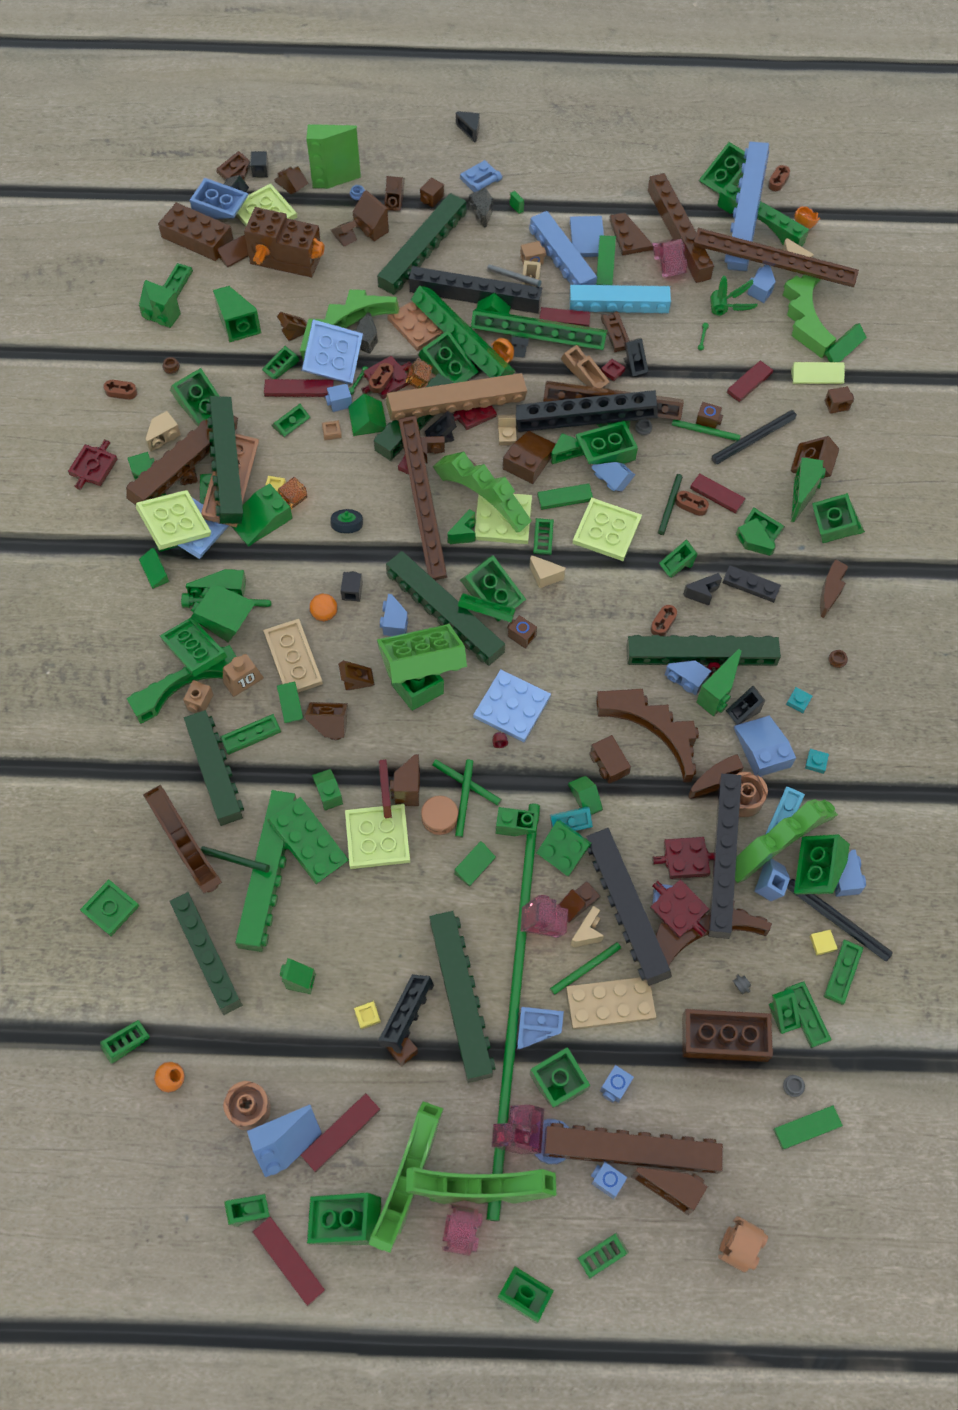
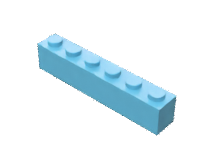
M570 285V310L611 313L615 311L626 313H669L671 304L670 286Z

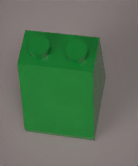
M230 286L213 290L217 311L229 343L261 334L258 312L251 303Z
M213 583L210 588L206 587L202 592V601L200 603L196 601L190 610L193 612L190 618L229 643L255 605V602Z

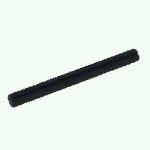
M794 410L786 412L713 454L712 462L719 464L795 420L797 414Z
M793 878L787 886V889L794 893L796 881ZM795 894L884 961H888L892 956L893 952L817 895Z

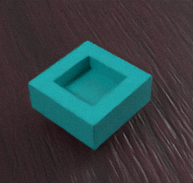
M795 687L786 705L804 713L813 695Z
M810 749L805 769L824 774L829 754Z

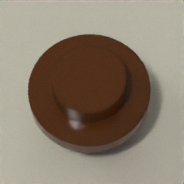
M168 357L163 361L162 367L164 372L173 374L179 370L180 364L175 358Z
M835 650L830 653L828 661L833 667L842 668L847 664L848 658L844 651Z

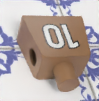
M247 654L235 657L232 662L223 667V684L233 697L264 679Z

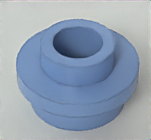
M354 185L350 190L351 198L359 200L365 189L361 185Z

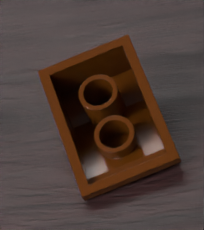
M527 431L511 445L504 455L503 470L534 484L550 461L556 443L531 431Z
M637 1167L631 1176L686 1215L691 1214L696 1209L708 1188L704 1184L705 1181L696 1174L691 1176L688 1173Z

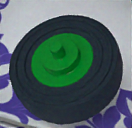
M342 509L331 515V527L336 532L354 533L363 526L362 514L356 510Z

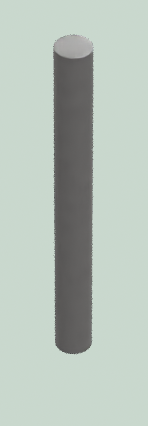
M491 264L487 266V270L537 287L541 286V280Z

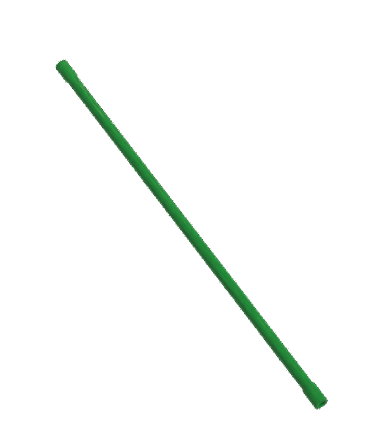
M532 803L529 804L528 811L538 812V826L540 805ZM537 827L535 833H530L526 836L492 1174H503ZM501 1200L488 1202L486 1220L500 1221Z

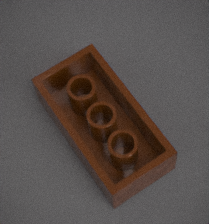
M177 202L158 223L163 239L213 261L219 259L217 249L233 241L230 225Z
M685 1009L682 1014L683 1057L768 1062L773 1057L771 1013Z

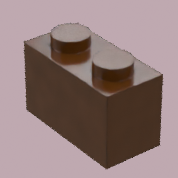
M613 735L591 745L590 758L593 763H597L601 777L606 779L609 784L630 774L631 765Z

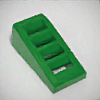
M284 346L262 371L270 378L278 379L297 364L299 358L287 346ZM271 368L276 371L274 374L270 371Z
M536 518L533 554H552L553 519ZM539 527L549 528V530H540ZM538 533L549 534V535H548V536H538ZM538 540H548V543L538 542ZM538 546H546L548 547V550L537 548Z
M137 1020L101 1041V1049L109 1062L113 1064L149 1039L150 1036L140 1021ZM134 1029H136V1031L140 1035L139 1038H136V1036L132 1032ZM127 1034L129 1035L130 1039L132 1040V1042H130V1043L128 1042V1040H127L126 1037H125ZM121 1040L124 1046L121 1048L117 1041ZM113 1045L116 1051L112 1052L110 1046Z
M616 1232L579 1256L578 1260L590 1279L629 1252ZM611 1241H614L620 1252L619 1254L615 1253L610 1244ZM606 1246L607 1250L612 1256L610 1260L606 1256L602 1247ZM596 1251H598V1253L600 1254L601 1258L604 1261V1264H600L599 1260L594 1254ZM588 1256L591 1257L592 1261L597 1267L595 1270H593L591 1265L589 1264L587 1260Z

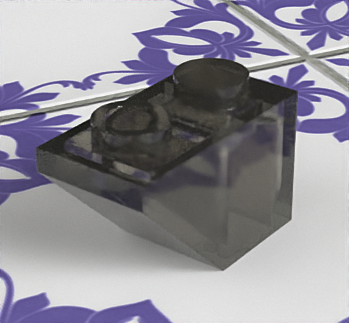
M484 188L469 194L467 205L470 212L474 213L477 222H480L485 228L493 212V197Z
M367 312L353 331L363 333L360 350L370 354L378 343V335L371 313Z

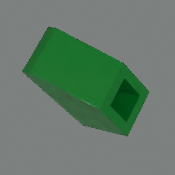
M756 518L738 527L736 536L744 549L768 556L773 555L776 545L774 540L767 535L766 528L762 522L760 523Z
M499 807L496 834L516 837L535 833L538 812Z
M287 958L286 964H282L280 970V977H282V982L286 989L311 994L316 976L315 970Z

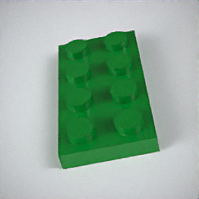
M191 618L160 635L163 643L194 677L227 658L225 651Z
M301 797L268 819L269 824L316 885L349 861Z

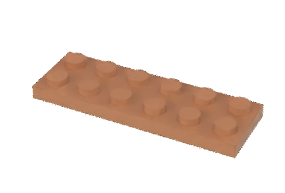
M235 434L243 504L259 439ZM213 472L201 515L204 520L219 523V516H215V505H218V503L214 501L216 486H213L212 483L213 475H215V472ZM225 524V525L237 527V524Z

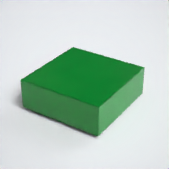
M514 190L510 193V206L518 214L524 212V199Z

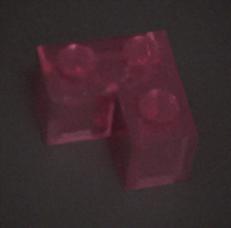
M668 239L652 243L655 260H660L663 277L687 273V261L684 258L685 245L682 239Z
M538 895L522 907L521 931L559 938L567 933L568 909L561 908L560 905L556 904L557 900L549 899L547 895Z
M530 1104L510 1106L509 1123L493 1124L492 1147L521 1155L541 1154L544 1108Z

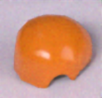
M806 206L798 208L794 215L795 221L808 229L813 228L820 219L817 212L814 213Z
M499 338L491 344L493 346L492 349L507 363L512 361L514 347L510 341Z
M321 593L316 595L310 602V613L316 620L323 622L331 620L337 613V602L329 594Z

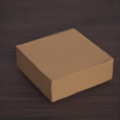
M339 420L322 423L324 440L342 438Z

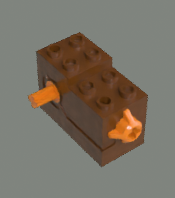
M259 207L254 208L244 230L250 264L312 278L325 249V245L320 239L319 225L287 219L286 213Z

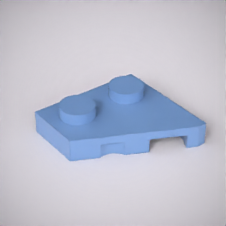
M521 1007L517 1049H522L561 1034L564 1011Z

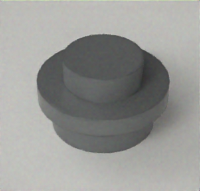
M648 419L639 420L635 425V430L640 435L650 434L653 428L651 421Z
M739 974L736 975V979L733 982L741 994L750 993L749 987H751L748 979L745 976L740 977Z
M790 1075L784 1080L783 1089L787 1095L799 1097L805 1090V1083L801 1077Z

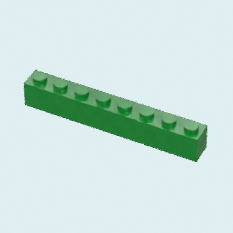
M423 286L417 288L410 300L444 333L449 330L465 354L489 378L513 375L516 372L431 288Z
M482 309L473 310L471 328L600 350L605 348L608 331Z
M271 791L255 861L270 865V870L268 873L255 869L252 870L235 941L238 949L262 952L263 947L268 944L269 934H267L268 926L271 927L273 922V914L271 912L272 908L277 905L278 895H276L277 887H281L282 876L280 873L281 869H284L286 866L287 858L285 857L286 849L289 850L269 824L268 819L297 799L295 793Z

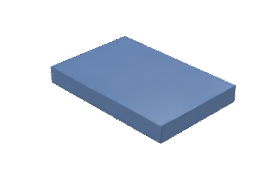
M602 216L570 217L571 242L582 257H598L599 236L604 235Z

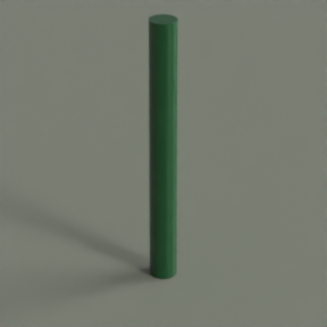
M677 474L659 526L658 534L660 535L665 534L683 478L681 474Z
M201 847L204 855L266 873L270 870V865L209 847Z

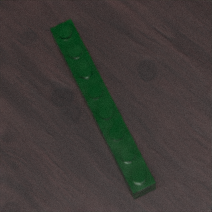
M449 193L377 275L378 287L392 295L401 290L405 282L409 280L412 266L421 267L424 260L430 257L431 252L438 248L440 242L448 236L451 229L455 228L458 221L466 215V200Z
M210 396L209 403H206V414L210 415V418H207V427L211 428L208 437L209 443H212V446H210V457L214 459V461H211V471L215 472L212 483L213 486H216L214 501L218 503V505H215V516H219V524H242L243 507L232 397Z
M403 551L386 563L388 578L392 581L395 580L401 590L408 592L417 604L420 603L429 615H433L441 626L450 624L468 651L474 652L480 662H485L490 666L505 653V643L470 611L459 607L458 601Z
M678 635L628 636L626 644L627 665H668L671 663L697 661L701 665L717 662L722 666L738 649L742 651L738 666H777L781 658L779 637L772 636L754 637L748 635L745 637H735L729 635L726 637H716L715 635H709L707 637L690 635L688 637H679Z
M454 911L429 916L431 930L467 1083L492 1078L493 1071L496 1070L493 1057L489 1058L487 1051L491 1049L488 1036L484 1037L482 1029L486 1028L484 1018L478 1014V1008H481L478 995L474 996L472 989L476 988L473 975L469 976L468 968H471L469 956H464L463 952L466 944L464 936L459 935L458 929L461 928L459 916L455 917Z

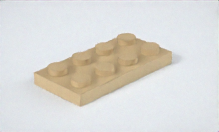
M299 619L263 630L282 684L295 681L298 693L323 685Z
M640 977L566 987L572 1030L656 1019L651 986H648L646 980L642 981Z

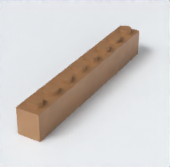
M522 373L391 392L387 393L386 405L390 420L399 421V419L415 415L419 418L447 411L452 413L457 410H470L477 407L485 408L490 405H503L510 402L518 403L525 400L527 388Z

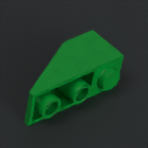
M224 569L186 584L187 592L190 595H194V597H201L205 588H210L213 583L244 597L246 576L244 570Z

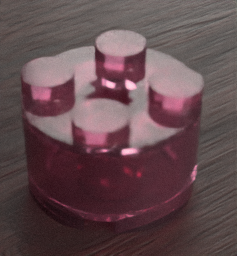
M450 1204L449 1209H453L451 1215L447 1214L443 1241H446L447 1245L442 1246V1251L470 1256L471 1252H476L478 1248L479 1238L475 1236L477 1228H481L483 1214L478 1213L476 1208Z

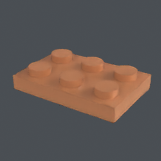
M412 301L399 308L398 314L388 315L389 322L417 351L444 333Z

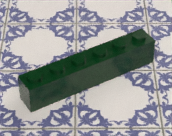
M438 373L435 378L430 379L426 387L452 384L454 382ZM425 415L417 418L419 431L435 415ZM397 420L389 422L385 429L374 438L375 451L390 461L404 448L400 424Z
M206 710L183 717L220 826L243 819L241 812L244 811L241 799H236L235 794L239 792L235 782L231 783L229 777L233 775L230 766H225L224 760H227L224 749H219L218 744L221 743L218 732L214 733L212 727L216 726L213 717H208Z
M189 892L170 900L169 902L223 1015L243 1006Z

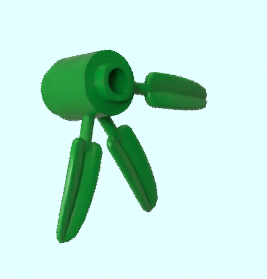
M723 276L718 290L712 292L710 297L712 313L717 316L724 315L728 311V307H733L734 311L756 308L758 304H728L727 299L730 297L737 298L752 286L753 279L727 295L728 282L726 276Z

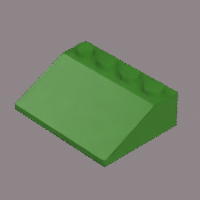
M308 124L306 140L312 187L329 189L361 178L357 125Z
M450 624L377 639L385 668L392 683H403L410 679H422L424 676L440 675L446 671H458L461 668L467 667L465 646Z

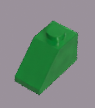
M331 769L312 775L325 811L343 805L342 795Z

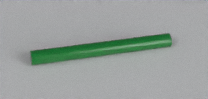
M675 419L672 421V426L738 441L741 437L739 434Z
M435 759L432 764L433 767L463 784V775ZM471 781V790L497 806L500 804L501 798Z
M467 759L465 764L455 837L462 838L464 833L474 763L470 759Z
M618 942L614 943L550 988L551 992L556 995L621 949Z

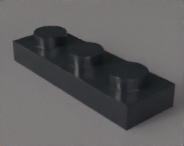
M729 565L722 582L773 603L781 587V584Z

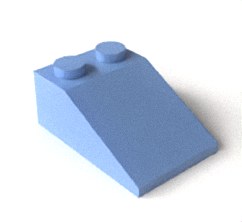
M204 178L190 199L191 209L214 219L234 218L247 199L248 193Z
M770 715L733 727L755 776L761 777L792 767L796 756L789 741Z
M311 1105L247 1131L253 1153L265 1178L288 1168L322 1134Z

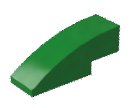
M599 236L596 285H613L616 236Z

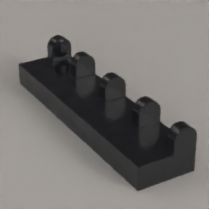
M411 975L378 1039L381 1046L392 1047L396 1053L402 1052L403 1047L401 1044L404 1038L410 1036L409 1028L413 1021L418 1020L419 1015L417 1012L421 1004L424 1005L426 1003L428 990H432L434 987L430 976Z

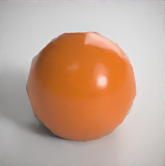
M165 1062L160 1065L155 1071L154 1076L156 1086L161 1091L168 1093L178 1090L185 1079L183 1068L174 1062Z

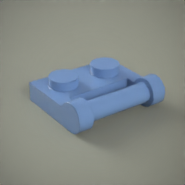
M484 160L461 173L460 179L477 194L489 184L502 180V175Z

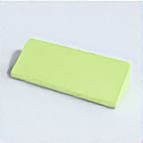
M794 362L791 369L793 384H844L845 365L843 362Z

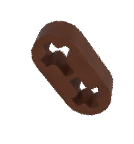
M780 165L775 169L768 184L770 190L776 192L783 188L790 174L788 166Z
M388 363L379 365L369 380L370 391L381 393L393 377L392 365Z
M108 380L104 383L105 393L109 397L131 400L137 396L136 386L132 382Z
M680 491L677 494L675 502L679 508L697 516H703L707 513L709 503L706 499L688 491Z
M665 605L661 608L651 625V633L653 635H666L677 616V609L674 606ZM671 612V615H669L666 619L665 614ZM662 623V624H663L662 629L657 630L656 627H659L660 624Z

